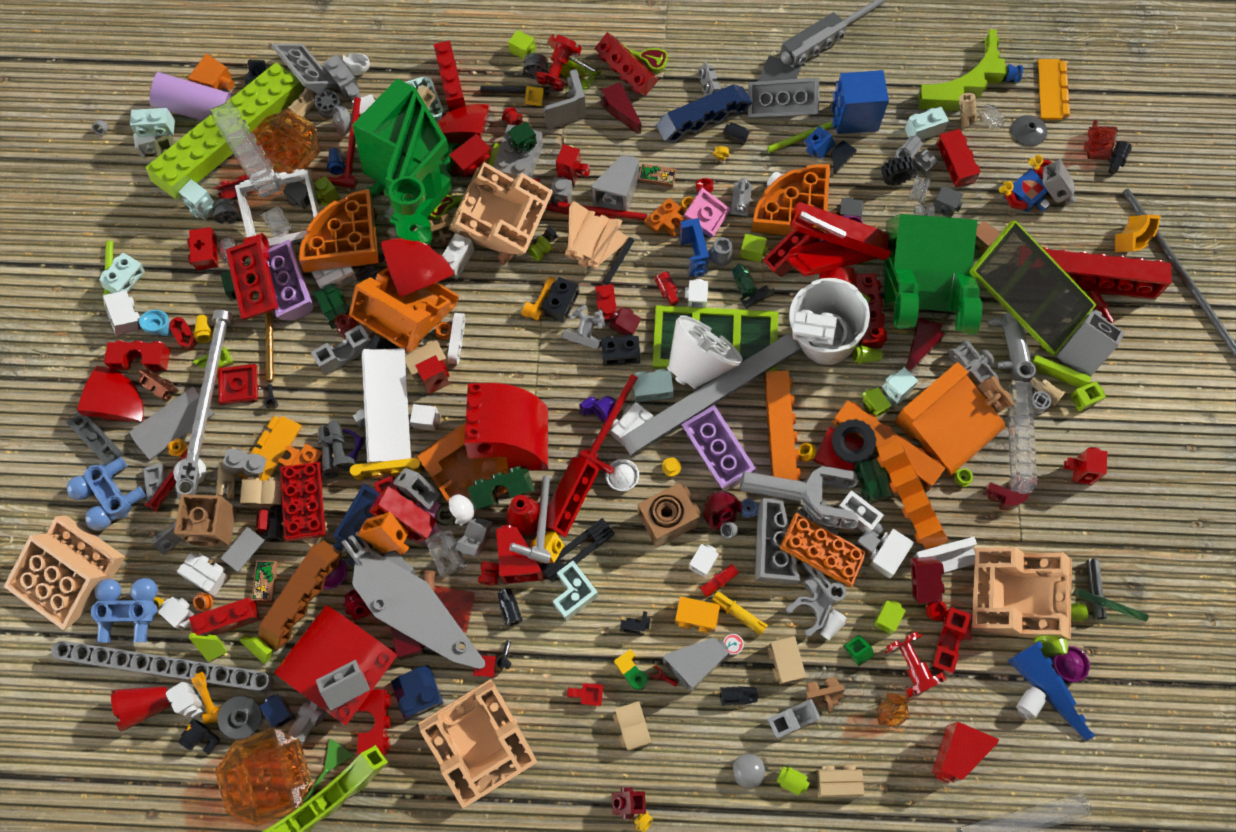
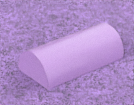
M157 72L151 86L150 106L167 108L170 112L203 121L231 98L229 92Z
M286 240L268 250L270 259L267 261L279 310L275 311L276 317L281 320H295L309 314L313 309V304L293 244L290 240Z
M715 405L681 424L722 491L739 485L744 471L755 473L756 468Z

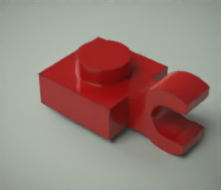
M583 683L582 689H567V698H581V705L597 707L602 705L603 685Z

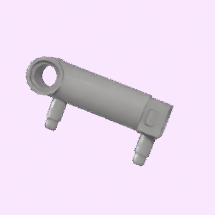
M1005 313L1002 318L988 320L987 324L989 326L1002 325L1010 356V361L997 363L996 368L1012 369V381L1018 385L1028 383L1034 376L1036 368L1030 359L1024 327L1010 313Z

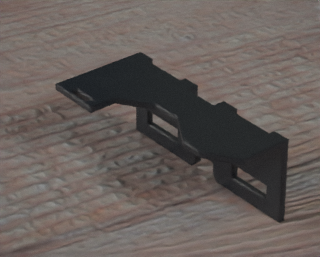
M765 285L755 290V294L749 293L740 298V300L747 309L773 296L774 288L769 290L768 286Z

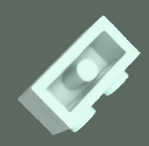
M942 107L931 108L924 113L910 116L905 131L908 137L917 136L924 140L944 133L949 120Z
M167 108L131 110L130 126L138 137L174 135L175 120Z
M192 179L178 191L184 200V204L189 207V211L196 218L200 216L206 220L214 214L212 208L214 202L209 193Z
M122 253L113 260L110 268L101 274L99 280L103 288L111 293L125 290L128 292L145 271L140 262Z
M904 367L897 374L893 372L886 379L887 382L882 386V393L892 407L895 408L910 395L918 380Z
M659 369L651 373L641 371L633 374L638 377L633 386L635 402L673 398L674 391L669 370Z

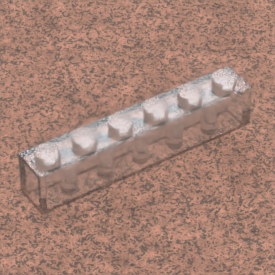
M230 101L211 108L210 112L215 125L259 197L263 198L280 191L279 182H282L280 175L277 171L274 172L272 170L273 165L270 159L264 157L265 152L261 145L258 146L256 144L257 139L254 133L248 131L249 126L245 119L241 120L242 116L237 107L234 108Z

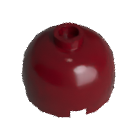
M726 491L711 493L703 505V517L711 529L714 530V527L720 530L723 523H733L737 519L735 515L738 512L742 513L743 505L732 493Z

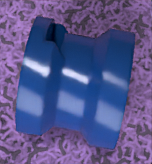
M1007 64L1008 72L1006 77H1004V81L1009 82L1012 80L1015 83H1020L1023 65L1013 66L1012 64Z

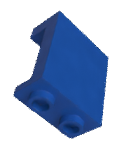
M699 218L681 221L680 243L681 245L692 243L695 256L690 257L689 276L701 277L707 274L709 254Z

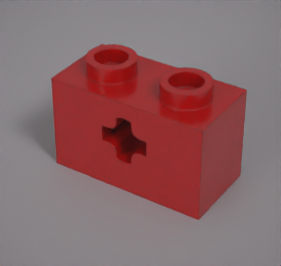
M212 228L189 230V238H187V244L190 248V254H188L189 263L197 271L219 267L217 235Z
M436 355L415 365L429 395L450 385L447 379L450 377L443 360H438Z

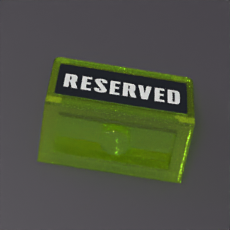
M570 56L567 65L562 66L560 72L561 75L567 78L570 77L571 70L577 69L581 85L586 89L590 88L594 76L601 73L600 70Z

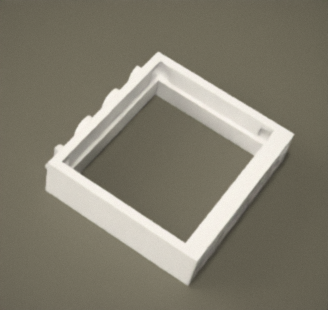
M296 169L291 174L282 172L276 174V177L269 178L268 176L259 177L258 181L244 180L239 185H235L247 237L256 235L246 195L247 192L305 180L314 218L320 211L309 171ZM307 231L269 238L270 248L286 240H290L292 244L302 242Z

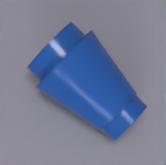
M331 148L328 155L327 169L331 174L339 175L343 172L345 165L339 149Z

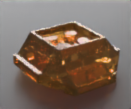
M288 108L282 110L281 113L270 115L243 142L241 160L244 164L269 178L276 177V174L282 172L291 174L296 169H306L320 153L316 127L314 123Z
M276 727L233 742L222 762H220L215 770L225 812L256 827L289 815L299 808L312 782L300 739ZM270 771L271 778L268 782H265L263 776L265 772Z

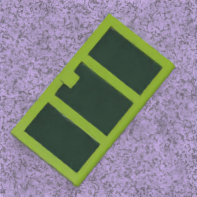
M656 305L652 368L667 369L675 324L680 316L696 319L712 328L710 332L718 338L723 336L738 350L743 362L778 340V311ZM777 365L768 371H777Z

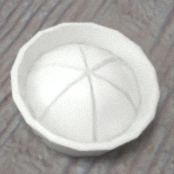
M627 459L613 461L610 464L614 468V472L611 475L605 472L608 485L617 491H628L639 480L637 466Z

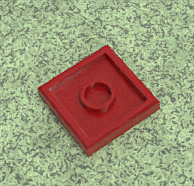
M256 364L218 368V403L220 405L258 401V366Z

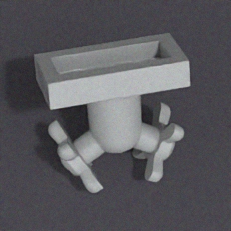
M583 305L575 309L570 316L571 320L576 317L581 320L578 330L567 328L564 330L562 338L598 349L602 346L601 338L592 336V331L595 324H598V329L605 327L603 312L598 310V312H595V316L585 315L583 310L587 306Z

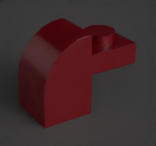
M1013 476L1008 481L1006 488L990 482L984 488L983 495L988 496L987 498L991 501H1000V510H1013L1029 497L1033 483Z

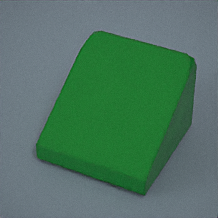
M860 634L843 645L857 666L862 665L874 656L872 647Z

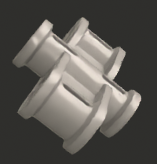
M967 340L962 341L961 345L955 349L951 348L948 351L952 361L955 363L959 362L969 372L967 376L975 386L991 376H996L999 380L997 374L989 366L994 363V358L989 351L984 349L979 355Z

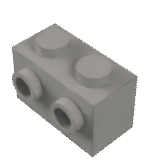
M356 660L316 680L320 694L330 711L370 690L367 680Z

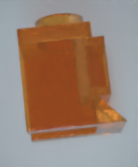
M887 693L885 701L876 708L878 725L897 728L910 718L906 695Z

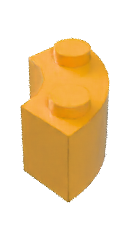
M1160 215L1129 216L1126 228L1121 233L1115 234V252L1139 251L1148 246L1151 237H1155L1158 231Z

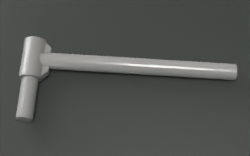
M543 476L536 546L527 548L511 543L509 551L548 564L551 553L544 549L550 477Z

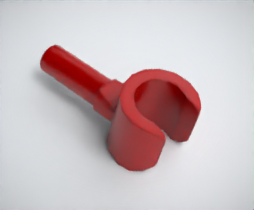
M653 666L654 669L659 670L657 676L649 673L654 680L661 679L676 687L677 681L663 674L659 666Z

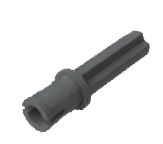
M1088 559L1087 568L1091 594L1089 601L1092 606V617L1094 620L1096 618L1097 620H1103L1107 618L1104 602L1106 597H1103L1100 565L1098 559Z

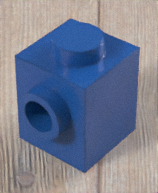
M820 126L804 141L807 146L806 151L812 157L817 156L819 159H822L835 145L832 135Z

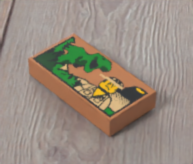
M641 164L638 182L673 187L676 169Z
M256 561L252 600L274 602L277 561Z

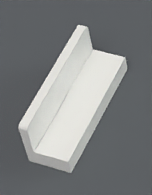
M975 537L919 551L913 558L935 556L942 562L944 573L975 565L973 547L977 545Z

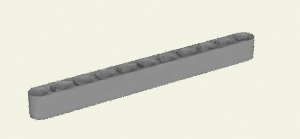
M788 333L741 362L739 366L717 377L630 431L620 439L631 456L681 426L684 422L801 350L800 345L793 339V335Z
M58 641L51 648V654L54 658L70 663L192 681L191 678H194L195 674L200 673L205 668L207 684L262 693L271 691L275 684L274 678L271 675L255 670L68 641ZM67 647V652L63 655V650ZM87 650L86 657L82 659L83 652ZM106 653L107 657L102 662V656ZM126 656V662L121 665L122 658ZM146 659V665L141 668V662ZM166 662V668L161 671V665ZM186 665V671L180 674L181 667ZM223 671H225L226 677L224 680L220 681L219 676ZM245 674L246 680L240 684L239 678ZM265 677V685L263 687H259L260 679Z

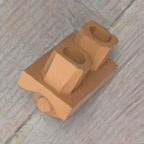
M448 214L440 216V224L434 225L432 220H429L432 230L431 241L435 243L442 241L443 246L447 245L446 239L451 238V234H454L453 231L448 229L453 220L450 219Z
M991 376L977 384V389L986 399L984 403L987 406L991 405L997 414L1014 404L1011 395L1002 388L996 376Z
M836 677L827 678L825 680L826 688L820 690L817 682L807 683L806 701L812 699L814 705H817L819 710L826 708L828 714L833 713V706L839 705L838 700L844 699L843 692L845 688L843 684L839 685Z

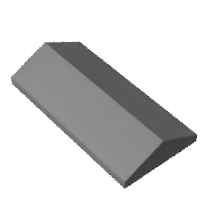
M272 43L271 47L304 87L318 94L335 86L334 80L303 44Z
M819 78L748 82V96L753 102L748 107V118L817 115L820 103Z
M194 387L188 389L129 431L134 442L150 461L168 449V444L177 438L182 439L192 431L200 394ZM210 408L207 420L215 415Z

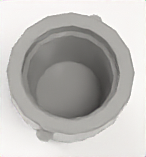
M725 237L716 239L710 249V259L715 265L725 266L733 259L732 243Z

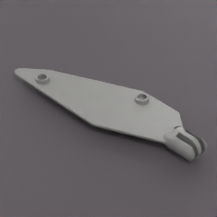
M358 531L355 533L356 538L353 535L348 537L352 547L346 540L341 542L355 561L352 585L377 619L454 663L477 669L484 668L485 661L426 581L374 552L366 541L358 536ZM463 644L465 646V649L460 650L458 648V645Z

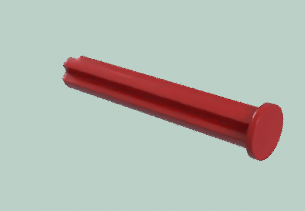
M188 450L185 452V454L182 456V458H181L179 461H181V460H183V459H185V458L187 457V452H188ZM174 469L148 504H144L157 513L159 512L157 510L176 485L177 481L174 479L173 474Z

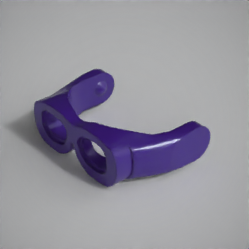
M344 428L342 432L352 435L355 439L354 449L348 457L353 458L356 462L358 451L362 448L364 438Z

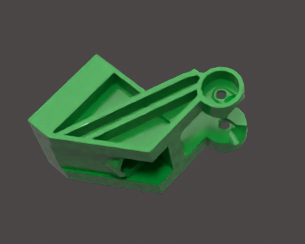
M397 78L352 126L363 174L386 186L384 194L389 197L390 204L394 210L390 223L396 227L397 238L420 241L429 245L432 240V230L427 217L453 189L452 178L441 161L448 152V143L417 89ZM416 227L417 230H416V231H410V228Z
M898 214L886 220L885 233L888 234V250L891 251V254L884 260V307L894 308L893 323L895 329L915 327L918 310L924 309L955 312V330L968 335H976L978 333L982 319V301L979 298L980 288L974 277L969 273L973 267L978 220Z

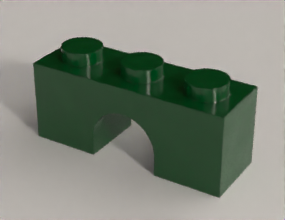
M521 466L509 469L510 473L503 475L500 472L491 475L492 479L490 480L479 479L474 481L473 486L467 487L474 510H481L499 504L497 491L501 486H505L508 489L511 498L534 492L529 470L521 469Z

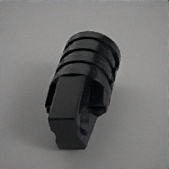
M1118 141L1115 144V148L1108 162H1111L1108 170L1109 173L1115 175L1119 167H1124L1132 149L1130 143Z
M274 505L269 509L267 529L265 531V541L276 543L283 541L282 506Z
M505 588L499 591L497 594L505 626L511 627L523 622L518 603L511 589Z
M720 687L721 706H737L758 702L756 687Z

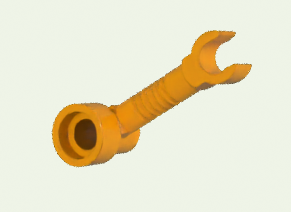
M551 276L547 278L535 304L525 303L521 311L522 316L526 318L531 317L537 321L540 320L543 311L540 309L544 299L550 292L552 283L556 280Z
M203 672L197 673L191 680L193 686L199 691L206 712L202 714V720L205 725L215 722L218 724V713L222 706L216 707L213 705L206 687L205 674Z

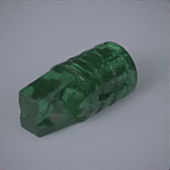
M739 263L733 267L732 273L742 296L747 298L754 295L758 289L750 273L743 264Z

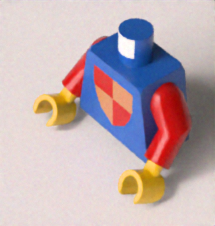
M1035 155V158H1030L1028 161L1030 166H1034L1033 169L1030 168L1014 183L1011 181L1003 182L1004 186L999 188L1000 193H1005L1003 198L1007 200L1011 208L1029 212L1036 206L1044 212L1051 205L1044 199L1048 190L1043 185L1042 166H1039L1043 163V157Z

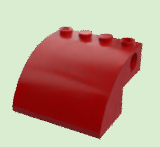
M502 383L468 384L464 437L468 459L507 457L508 470L517 466H521V469L525 468L529 471L548 470V407L536 395L517 386Z
M325 605L274 673L346 726L398 655L328 605ZM356 660L367 680L370 690L330 711L320 694L316 680Z

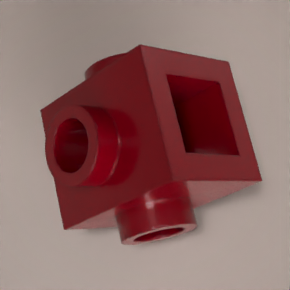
M356 589L344 595V610L347 615L351 614L354 621L359 618H365L372 613Z
M623 787L621 792H613V815H621L622 819H634V814H646L645 791H633V787Z

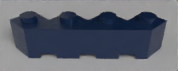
M732 84L666 113L660 118L656 127L664 141L676 143L686 132L698 134L709 122L720 124L731 112L742 114L753 102L742 86Z

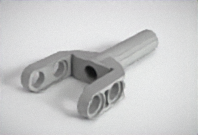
M821 466L813 471L810 477L804 481L746 471L742 473L740 481L741 491L801 501L807 514L820 525L842 529H855L858 526V516L853 511L821 505L822 485L842 489L855 487L858 484V475L853 471Z

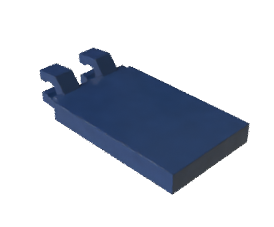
M366 484L362 485L333 535L336 540L334 548L342 552L345 548L341 543L343 540H346L352 547L348 537L353 535L356 538L355 533L360 531L365 520L375 517L369 511L380 492ZM366 542L369 545V547L373 549V546ZM350 557L347 563L354 567L355 561Z

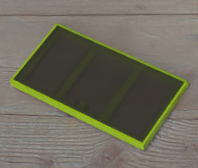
M1011 220L969 271L1051 356H1054L1096 306L1094 301L1016 220Z

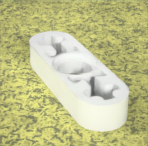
M454 313L448 349V364L458 365L460 361L465 328L464 313Z

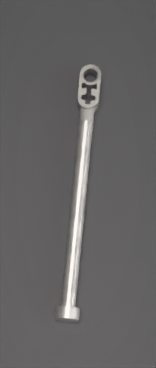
M216 310L213 313L212 323L215 327L186 461L180 465L176 482V493L179 500L181 494L196 495L200 476L198 460L226 327L231 326L233 315L225 310ZM189 471H191L190 479L187 478V473H189ZM183 488H190V489H191V490H190L189 492H187V493L181 492V490H182Z

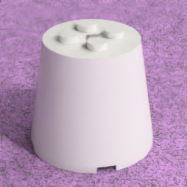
M824 278L813 281L812 284L801 289L796 294L790 307L789 315L792 331L794 329L796 313L802 310H810L813 314L818 315L830 313L833 317H837L833 345L797 340L803 353L813 362L822 365H833L845 360L862 339L869 324L870 313L866 299L858 291V288L841 279Z

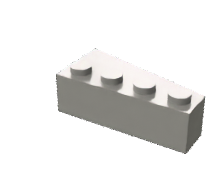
M763 498L758 503L755 581L795 585L800 581L796 568V558L779 548L788 530L783 500Z

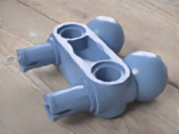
M122 457L106 466L102 464L92 465L87 468L83 476H76L68 481L66 489L72 499L84 500L94 492L102 505L92 507L87 511L85 520L90 529L98 531L106 529L112 520L125 518L131 510V505L146 497V493L140 486L126 495L121 494L116 486L112 475L128 467ZM120 504L118 509L113 510L116 505Z
M110 578L101 580L94 590L98 601H96L91 609V616L94 622L98 624L96 642L110 643L111 628L114 622H133L135 624L133 642H147L148 624L157 615V607L153 601L158 592L157 584L149 578L136 580L131 587V597L134 600L117 601L122 592L118 581Z

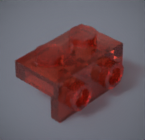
M1098 120L1093 121L1092 127L1088 129L1089 139L1084 143V152H1087L1088 159H1111L1118 133L1116 126H1099Z

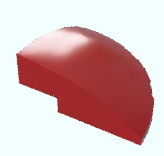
M490 104L462 106L451 110L438 120L437 124L445 135L447 142L464 144L465 140H469L476 133L482 139L483 133H485Z
M404 238L389 239L381 242L383 253L399 297L454 275L447 260L441 254L431 249V246L423 242L405 240Z
M96 366L83 389L77 411L82 416L102 417L104 420L143 422L144 417L143 401L139 397L138 389L131 380L114 369Z

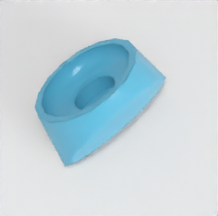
M150 310L140 317L139 324L144 331L155 335L171 336L170 322L165 312Z

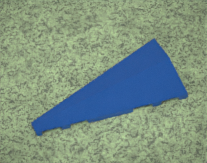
M1040 641L1008 659L1013 667L1033 687L1045 693V699L1086 741L1095 736L1084 723L1086 721L1084 715H1078L1074 705L1076 702L1061 676L1051 666L1053 662L1049 657H1044L1040 650L1043 647Z

